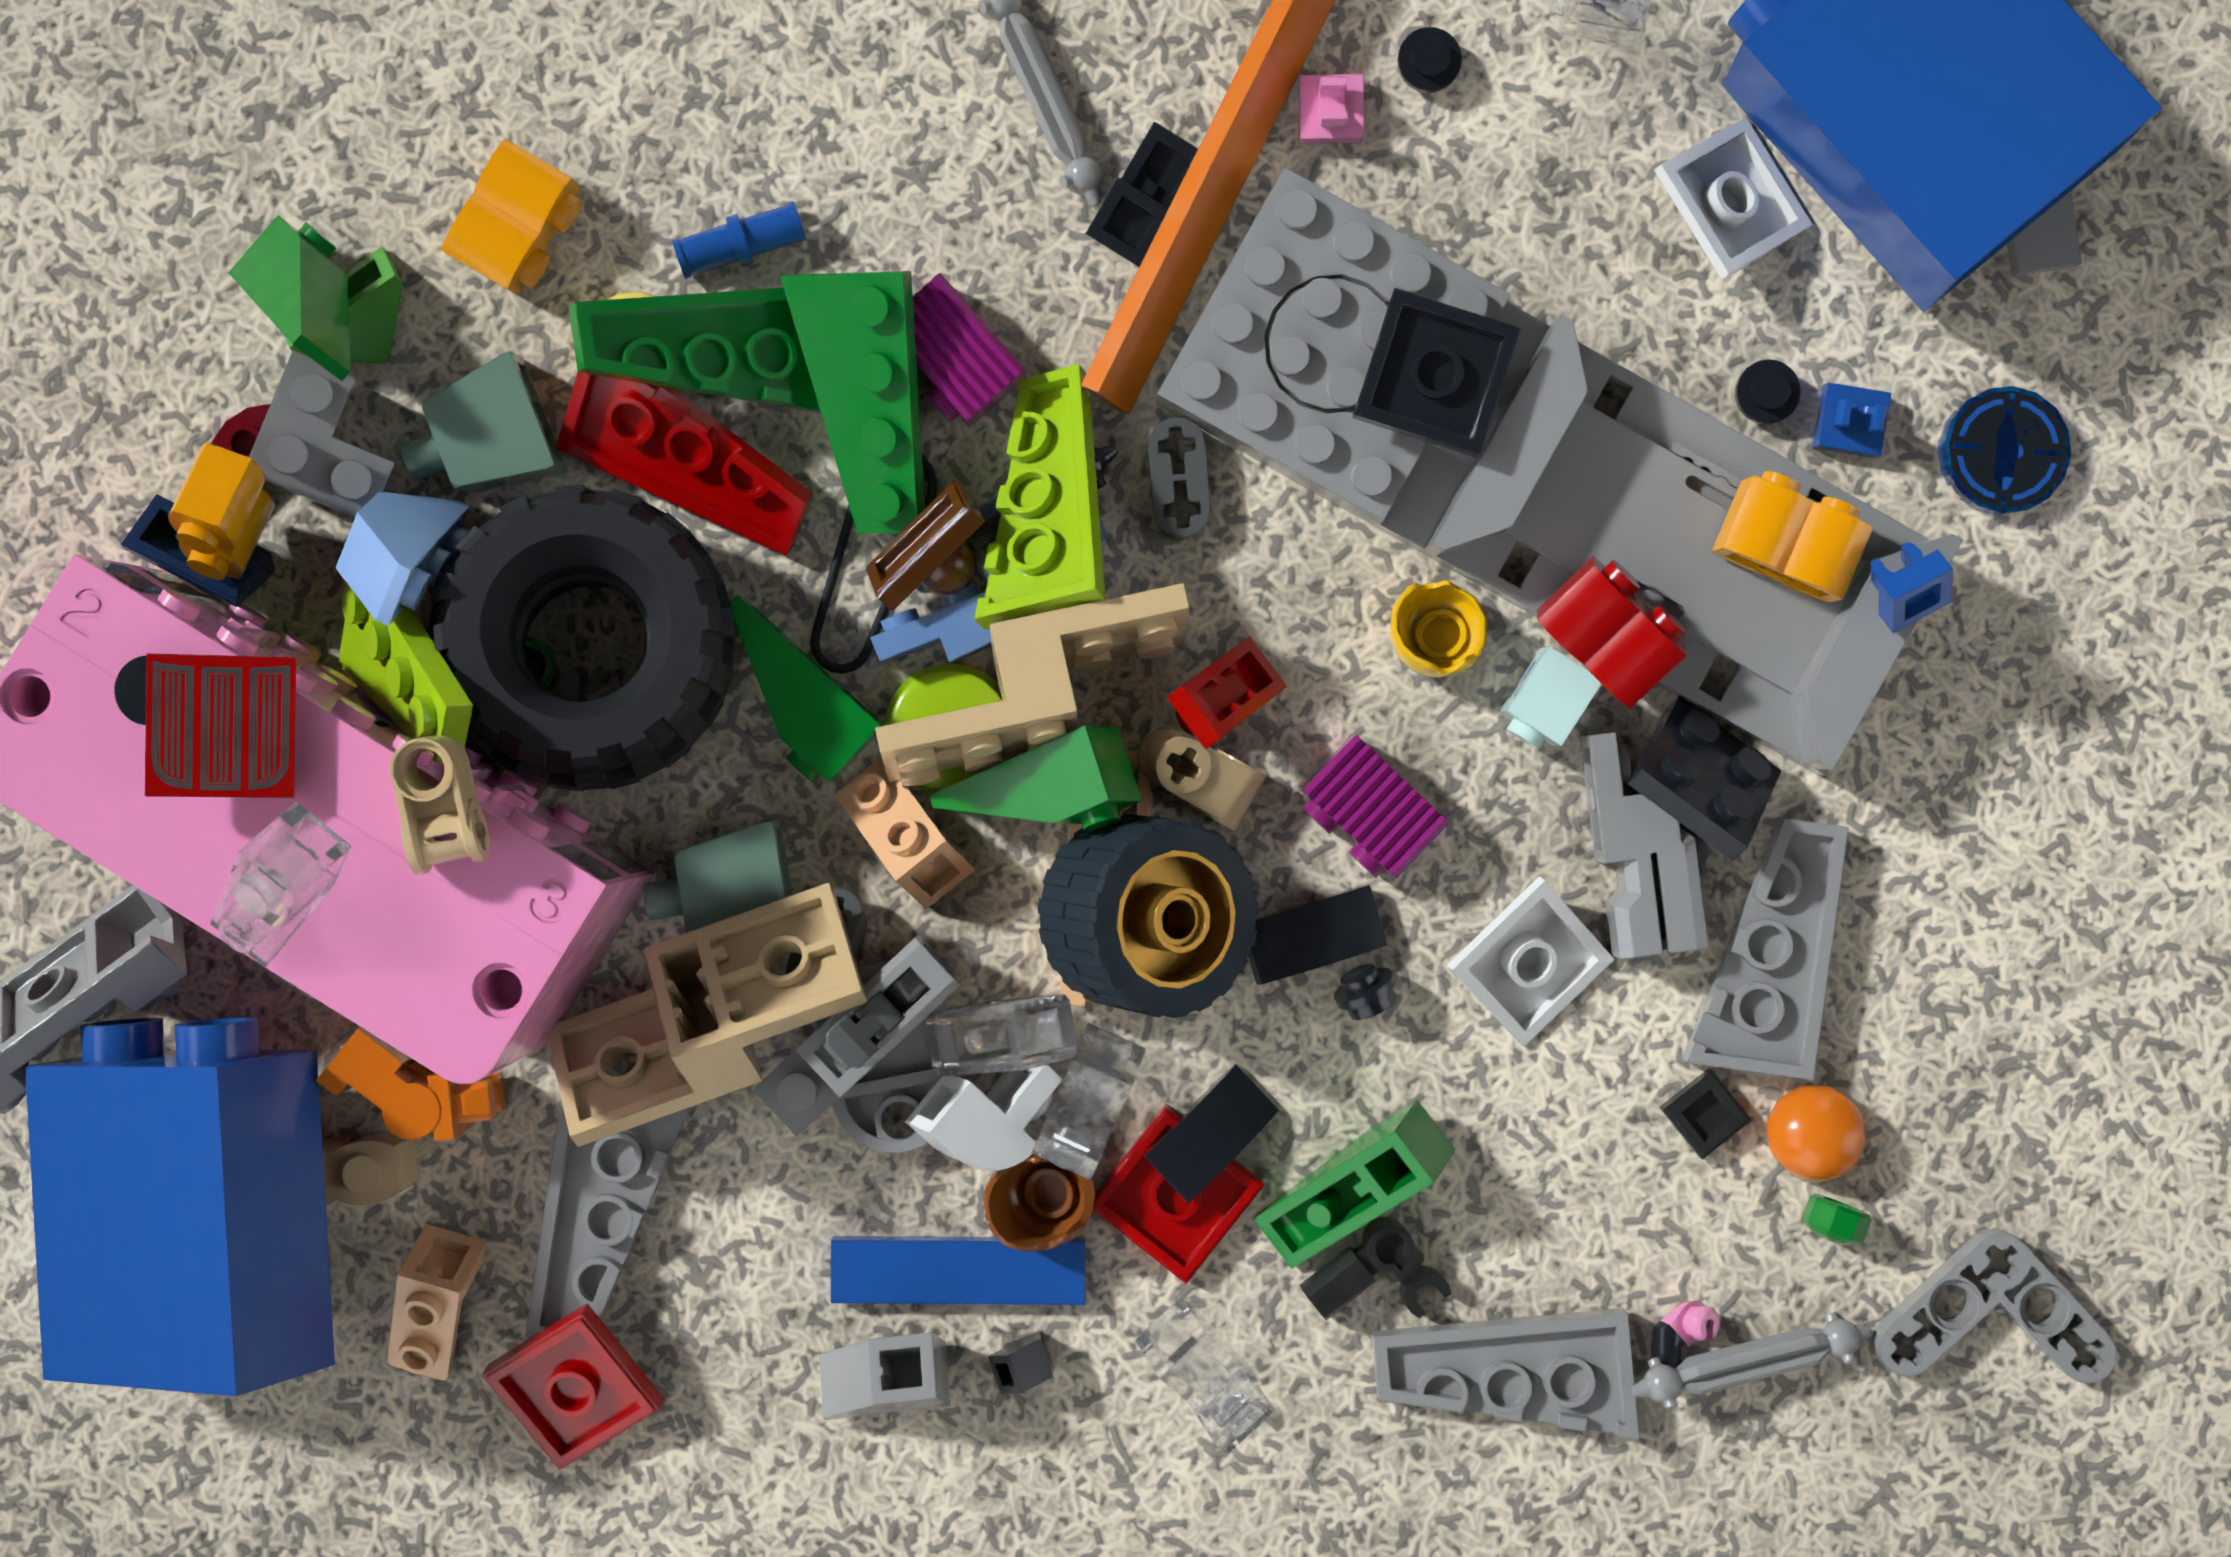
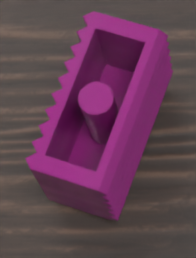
M941 273L934 276L930 282L913 295L917 367L934 386L926 393V396L950 423L958 416H961L968 426L971 427L1020 384V380L1027 378L1026 370Z
M1356 734L1351 735L1300 789L1310 799L1302 808L1305 813L1329 835L1337 826L1356 843L1348 853L1375 878L1385 870L1391 877L1397 879L1450 823Z

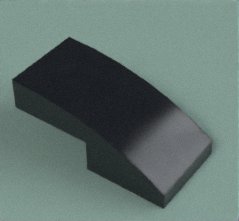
M1153 122L1121 178H1117L1085 234L1140 267L1199 148L1161 124Z
M1370 885L1351 888L1306 904L1291 906L1256 918L1255 931H1257L1248 958L1256 984L1262 985L1388 946Z
M1234 1064L1190 1106V1110L1144 1153V1157L1189 1204L1256 1137L1277 1114L1279 1109Z

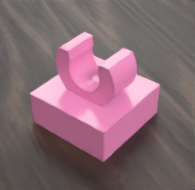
M1364 74L1300 75L1298 80L1299 144L1362 143L1364 140Z

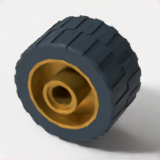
M1123 814L1119 822L1105 828L1086 832L1082 827L1055 854L1056 859L1051 868L1047 869L1042 882L1044 887L1038 902V914H1040L1039 934L1041 944H1044L1048 954L1046 958L1052 969L1060 974L1065 985L1072 991L1081 993L1083 998L1094 1003L1159 1018L1161 1016L1170 1018L1185 1017L1190 1012H1200L1206 1009L1219 996H1224L1233 987V982L1239 973L1242 974L1249 961L1247 959L1251 947L1254 946L1257 934L1255 927L1256 916H1258V900H1255L1253 887L1255 884L1251 872L1247 871L1243 863L1244 858L1236 847H1231L1226 842V837L1216 830L1206 829L1203 827V824L1189 820Z

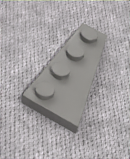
M1787 818L1778 819L1682 1061L1690 1064L1814 1080L1849 827Z
M562 1100L560 1101L525 1337H533L586 1303L602 1320L691 1107L577 1147L569 1136Z
M1624 1308L1371 1331L1377 1396L1381 1401L1459 1413L1465 1410L1491 1414L1498 1419L1521 1422L1522 1419L1556 1424L1559 1428L1582 1432H1586V1429L1614 1433L1617 1437L1640 1440L1636 1396H1633L1631 1392V1387L1635 1384L1628 1313Z

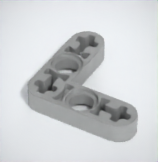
M1995 1228L1982 1230L1971 1237L1880 1321L1873 1332L1871 1341L1873 1353L1885 1367L1896 1375L1905 1377L1917 1376L1929 1369L1990 1311L1999 1305L2059 1370L2077 1382L2090 1384L2103 1380L2114 1369L2117 1359L2116 1345L2111 1337L2031 1250L2015 1236ZM1991 1246H1995L2002 1251L2009 1247L2010 1250L2004 1256L2005 1261L2009 1264L2008 1268L2002 1273L1994 1268H1990L1977 1279L1988 1287L1982 1294L1976 1285L1960 1275L1967 1267L1970 1272L1978 1276L1991 1262L1985 1254ZM1946 1286H1960L1966 1297L1965 1307L1962 1312L1954 1318L1945 1319L1939 1317L1934 1307L1937 1293ZM2036 1289H2049L2055 1298L2053 1313L2044 1321H2029L2024 1310L2026 1298ZM1919 1310L1925 1319L1941 1329V1332L1935 1337L1926 1329L1918 1333L1911 1342L1916 1352L1909 1359L1900 1353L1891 1357L1897 1349L1895 1343L1891 1340L1895 1334L1901 1332L1910 1337L1924 1326L1913 1318ZM2067 1327L2076 1337L2088 1344L2096 1341L2090 1347V1352L2095 1357L2094 1360L2088 1365L2079 1360L2071 1363L2075 1360L2077 1353L2064 1338L2057 1334Z

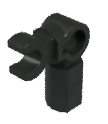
M1378 1217L1370 1221L1364 1228L1361 1237L1362 1244L1353 1251L1350 1246L1300 1284L1302 1291L1325 1320H1328L1376 1282L1373 1276L1380 1270L1389 1282H1400L1399 1292L1401 1300L1411 1314L1418 1318L1425 1315L1424 1310L1416 1300V1292L1421 1286L1425 1284L1435 1285L1445 1298L1452 1294L1449 1284L1439 1271L1429 1266H1421L1424 1261L1423 1253L1416 1246L1407 1229L1398 1220L1390 1217Z

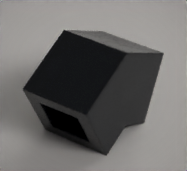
M1041 1331L1004 1344L1001 1350L988 1356L1001 1394L1024 1393L1053 1377L1054 1367Z

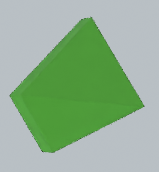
M382 246L346 271L348 275L351 362L383 364L390 359L403 283L391 257ZM286 338L291 350L306 355Z

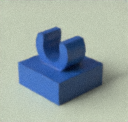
M1829 382L1823 385L1813 448L1870 458L1881 456L1891 393Z
M1911 542L1901 545V560L1906 567L1896 572L1887 570L1879 558L1871 561V580L1874 587L1879 591V616L1893 634L1952 602L1953 567L1938 549L1923 557L1921 550Z

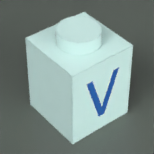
M1551 646L1542 647L1536 653L1499 712L1512 720L1506 730L1531 747L1539 750L1544 741L1551 746H1562L1598 691L1601 683L1590 671Z

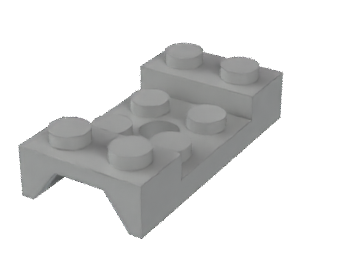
M132 885L0 981V1114L12 1110L25 1096V1066L29 1065V1060H39L45 1057L54 1049L63 1035L81 1022H91L101 1016L111 1005L114 998L117 997L135 1013L153 999L160 1000L167 997L180 985L183 977L187 975L182 915Z

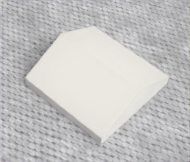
M1747 117L1654 169L1721 279L1747 267L1813 225Z
M1539 876L1470 942L1447 967L1492 1016L1525 1047L1615 959L1548 883Z

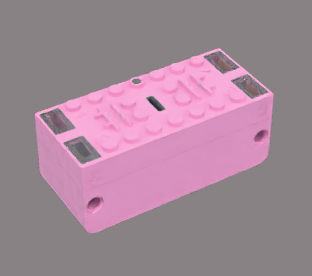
M74 554L0 673V803L446 1080L456 1084H471L544 1048L549 1043L547 1036L556 1023L563 1021L641 897L644 883L650 882L655 872L587 831L592 821L582 813L563 803H559L554 810L536 799L534 795L538 788L507 769L499 776L493 772V768L489 765L480 764L484 754L466 742L465 750L470 759L478 803L481 806L488 827L490 857L487 861L479 863L473 862L471 857L435 864L432 865L429 873L414 874L404 852L401 837V819L390 778V762L394 752L403 743L412 739L358 687L354 677L346 669L342 668L340 672H337L327 666H322L317 662L322 653L296 636L287 634L284 641L280 639L281 636L277 633L266 631L263 628L268 619L243 603L238 607L233 605L228 607L194 585L167 571ZM147 653L296 657L294 798L145 797V725L128 719L121 712L115 700V681L123 666L134 658L145 656ZM425 749L418 758L417 772L423 782L436 787L444 776L443 762H434L432 760L434 753L429 749ZM456 833L435 836L436 841L457 838Z

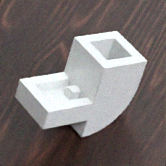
M1021 1054L1015 1058L987 1095L981 1092L972 1082L945 1072L905 1122L936 1150L962 1163L981 1170L1007 1169L1023 1162L1040 1147L1023 1129L1029 1122L1035 1121L1044 1114L1051 1104L1052 1093L1063 1079L1046 1063Z

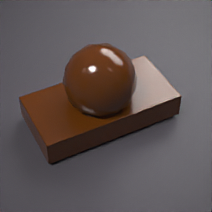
M958 481L952 482L867 565L866 570L876 598L890 610L894 611L920 584L927 590L940 596L956 595L969 587L976 576L978 562L976 551L967 539L985 521L973 495Z

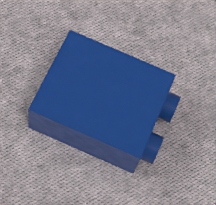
M1745 0L1728 21V26L1742 40V44L1722 86L1923 313L2120 151L2163 108L2065 0Z
M254 1017L208 1019L175 1024L176 1050H165L163 1018H132L80 1025L82 1057L25 1066L43 1380L239 1396L335 1365L319 1082L316 1081L318 1078L317 1050H260L259 1018Z

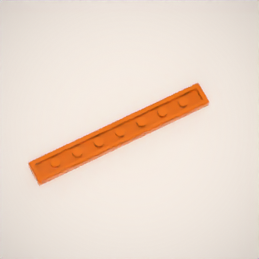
M1272 0L1082 382V387L1110 407L1125 414H1130L1336 0Z

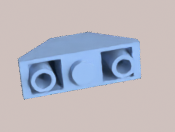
M378 492L357 512L336 569L376 621L389 626L405 607L416 610L428 586L435 587L439 573L444 574L447 565L452 562L458 552L455 548L456 545L469 532L461 527L470 507L469 505L459 500Z

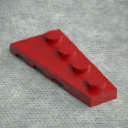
M577 373L555 449L787 556L795 546L813 493L676 389Z

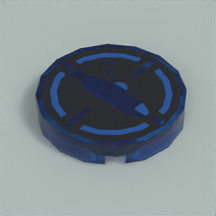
M2015 386L1987 389L1963 402L1944 423L1937 447L1940 472L1947 485H1951L1955 493L1962 497L1959 499L1971 509L1993 515L2027 511L2049 499L2065 479L2072 455L2069 429L2057 408L2037 392Z

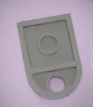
M892 958L857 965L862 985L864 986ZM943 1001L845 1094L832 1103L836 1117L842 1127L862 1145L880 1152L902 1153L928 1144L916 1131L907 1136H898L891 1133L885 1126L883 1116L886 1107L894 1102H906L916 1108L945 1072L959 1077L945 1002ZM826 1017V1018L817 1020V1021H816L817 1029H818L829 1017Z

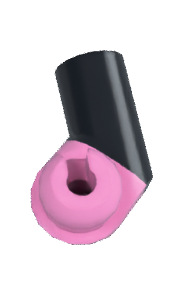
M1687 1301L1679 1304L1654 1326L1652 1330L1651 1359L1659 1357L1662 1364L1669 1365L1675 1369L1684 1361V1351L1697 1341L1711 1340L1717 1334L1720 1323L1716 1311L1711 1307L1705 1306L1701 1301Z

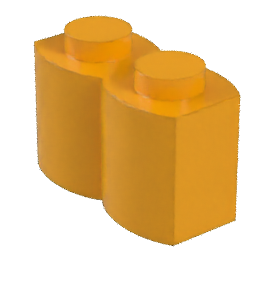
M505 138L489 159L473 194L455 218L443 242L441 251L518 296L524 285L533 288L544 275L550 261V255L544 252L549 240L557 230L565 233L575 221L582 205V200L577 197L581 185L570 176Z
M207 442L203 444L168 515L171 526L177 532L176 538L179 540L180 550L187 558L186 563L192 570L214 580H223L226 575L239 579L243 575L271 516L274 503L269 494L263 489L266 481L265 474L252 458Z
M1764 471L1762 477L1753 475L1741 480L1711 552L1738 566L1768 576L1787 587L1828 603L1843 600L1873 530L1871 525L1858 519L1860 510L1848 502L1833 497H1823L1821 503L1814 502L1798 493L1801 487L1799 482L1780 473Z

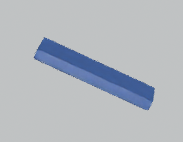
M833 1236L831 1239V1303L1085 1305V1238L1075 1237L1074 1240L1049 1250L1026 1252L1006 1247L999 1241L998 1237Z

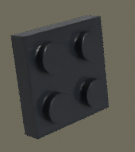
M1394 288L1352 418L1478 458L1481 455L1521 328Z
M1678 696L1663 713L1628 785L1727 858L1734 861L1748 848L1781 770L1769 762L1761 752L1750 748L1720 726L1708 713L1697 709L1687 700Z

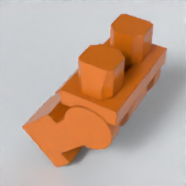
M362 1027L355 1031L316 1079L317 1082L336 1096L350 1090V1088H354L382 1110L381 1115L387 1129L396 1137L405 1140L420 1139L430 1132L434 1133V1141L452 1140L474 1125V1122L492 1120L496 1117V1112H503L506 1109L502 1071L494 1072L471 1084H456L442 1078Z

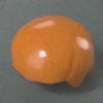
M1828 1085L1798 1086L1776 1101L1767 1119L1766 1134L1772 1155L1788 1172L1796 1178L1806 1181L1822 1182L1838 1179L1857 1165L1867 1143L1864 1118L1857 1106L1848 1096Z

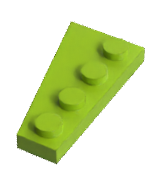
M1080 364L1020 380L1006 451L1007 455L1011 458L1006 485H1000L996 503V510L1001 514L995 543L988 544L984 569L989 573L985 598H978L974 620L984 630L990 629L989 624L1106 600L1090 392L1081 386L1086 372Z
M346 585L342 592V611L345 623L338 667L346 669L354 677L358 687L411 739L445 735L455 739L465 748L473 704L440 652L435 649V644L414 611L405 607L393 622L387 626L376 621L350 586ZM431 751L434 753L432 760L436 763H442L441 757L434 751Z

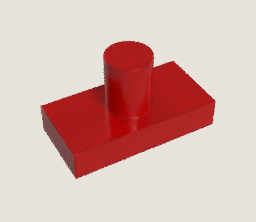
M1249 636L1166 698L1176 710V719L1180 727L1189 735L1196 736L1206 750L1287 686Z

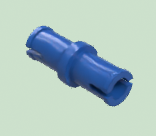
M792 201L788 205L740 220L738 214L725 217L727 224L682 239H673L672 243L684 278L688 279L692 275L740 261L742 267L754 263L753 256L798 241L803 242L807 239L795 203Z

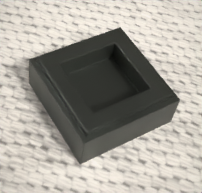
M1709 1068L1659 1107L1696 1155L1702 1160L1752 1120L1716 1074Z

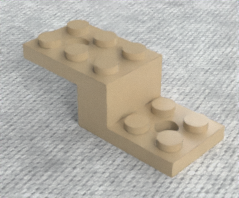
M1184 583L989 624L993 662L1002 701L876 727L875 731L879 750L889 782L901 779L903 786L923 785L938 780L940 778L939 771L965 766V770L968 773L983 772L1003 763V757L1025 753L1076 730L1077 707L1068 667L1075 666L1076 672L1088 673L1109 667L1113 664L1112 658L1137 653L1139 659L1147 660L1163 657L1174 652L1176 644L1184 643L1189 614V603Z
M830 883L644 948L653 989L556 1023L547 1037L569 1136L577 1147L762 1082L753 1043L868 1003L838 902ZM786 953L802 955L799 966L791 973L781 976L770 973L773 962L781 955ZM624 1053H635L638 1055L636 1064L630 1072L617 1077L608 1075L609 1066L616 1057Z

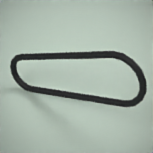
M922 454L923 470L928 482L925 498L926 509L936 498L938 483L933 466ZM849 504L810 640L812 654L820 666L830 672L842 674L855 671L865 664L874 647L870 637L880 633L882 628L881 621L886 618L889 608L881 603L864 647L859 656L852 662L845 664L833 663L821 652L819 644L820 635L854 521Z

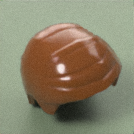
M1040 1146L1023 1162L1007 1169L994 1170L991 1174L983 1195V1208L985 1209V1218L989 1221L988 1227L993 1235L999 1238L1001 1243L1011 1249L1032 1252L1059 1247L1074 1240L1086 1226L1093 1211L1095 1199L1094 1183L1082 1163L1070 1153L1056 1147Z

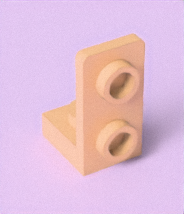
M882 757L837 792V800L894 880L925 909H928L975 871V868L963 852L936 826L909 787L903 786L901 779L889 782Z
M429 1224L425 1225L397 1275L387 1363L389 1365L414 1374H421L443 1381L448 1378L453 1366L461 1304L483 1263L487 1241Z

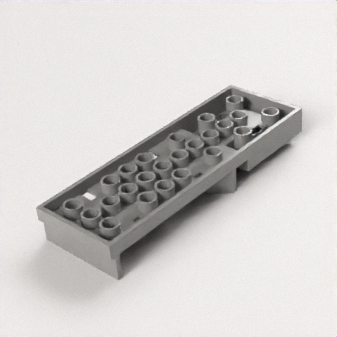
M1284 167L1157 392L1156 404L1181 418H1187L1200 429L1537 617V609L1592 556L1605 566L1612 560H1615L1639 584L1640 588L1634 593L1638 600L1651 611L1659 604L1662 605L1686 630V633L1680 640L1685 644L1687 656L1656 685L1677 697L1681 696L1698 709L1816 775H1827L1829 769L1834 770L1917 623L1916 621L1893 634L1879 616V591L1874 587L1871 580V561L1879 558L1887 570L1896 572L1906 567L1901 560V545L1911 542L1921 550L1923 557L1938 549L1950 564L1963 539L1954 534L1928 539L1578 342L1574 322L1570 318L1561 314L1551 325L1542 322L1507 302L1511 295L1507 291ZM1394 288L1521 328L1481 455L1478 458L1352 418ZM1607 381L1629 393L1615 419L1593 408ZM1764 471L1780 473L1799 482L1801 487L1798 493L1806 497L1809 494L1819 501H1822L1823 497H1833L1848 502L1860 510L1858 519L1871 525L1873 530L1843 600L1828 603L1787 587L1768 576L1738 566L1711 552L1741 480L1753 475L1762 477ZM1517 541L1539 553L1520 588L1498 577ZM1718 654L1739 665L1720 701L1699 690Z

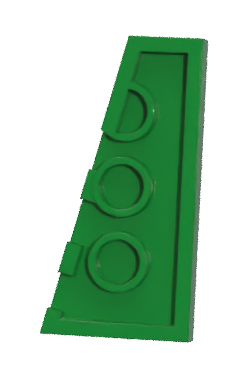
M911 271L780 276L857 534L901 533L925 510Z
M784 288L574 302L568 306L579 373L821 413Z

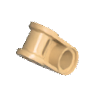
M1169 727L1157 728L1148 733L1141 741L1137 752L1139 768L1142 774L1150 781L1186 800V805L1235 832L1267 777L1217 748L1214 750L1208 747L1205 750L1198 740ZM1172 752L1182 758L1180 765L1176 769L1166 764L1167 758Z
M445 735L415 738L403 743L394 752L391 759L390 778L401 819L403 848L406 859L414 874H426L430 872L432 865L471 857L473 862L476 863L487 861L490 857L488 827L481 806L478 803L470 759L465 748L455 739ZM425 749L438 754L444 764V776L436 787L423 782L417 772L418 758ZM449 833L457 834V838L443 841L435 840V836Z

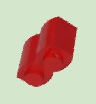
M1592 556L1537 609V621L1565 650L1581 662L1613 696L1631 709L1687 656L1685 644L1680 640L1686 633V630L1662 605L1659 604L1651 611L1638 600L1634 593L1640 588L1639 584L1618 562L1612 560L1605 566Z

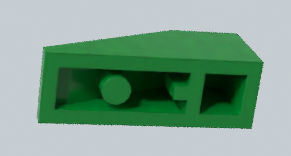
M278 215L228 273L295 347L340 381H343L351 372L348 275L330 257L337 247L307 222L297 230Z
M736 595L730 602L734 621L780 739L792 749L786 756V759L813 783L820 776L827 782H836L877 736L875 728L885 726L884 723L748 600Z
M1084 725L929 796L932 807L937 809L1048 823L1082 824L1083 830L1086 832L1105 828L1121 820L1120 810L1141 802L1119 728Z
M1416 1099L1368 1129L1259 1212L1253 1220L1290 1268L1293 1269L1435 1183L1456 1149Z

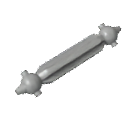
M1027 0L981 1L979 3L980 12L982 14L988 13L991 18L1000 22V40L1053 154L1067 166L1065 175L1060 177L1061 187L1064 189L1069 188L1073 193L1082 195L1092 207L1100 205L1099 187L1103 176L1107 175V167L1105 164H1098L1094 159L1087 157V139L1036 28L1020 13L1022 4L1026 3Z
M1833 1312L1825 1316L1827 1324L1822 1331L1805 1327L1687 1357L1675 1369L1669 1365L1662 1364L1659 1357L1652 1358L1648 1361L1650 1369L1646 1372L1644 1379L1633 1385L1631 1392L1633 1396L1647 1397L1657 1403H1662L1666 1411L1678 1407L1676 1399L1681 1391L1696 1395L1717 1391L1819 1364L1828 1354L1842 1358L1845 1365L1852 1364L1857 1361L1854 1353L1859 1348L1860 1343L1872 1336V1330L1869 1326L1853 1325L1847 1320L1839 1319L1837 1313Z

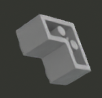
M292 350L249 458H252L261 467L266 477V483L355 518L357 512L378 492L384 491L395 462L332 437L356 376L348 374L343 381H340L310 357Z

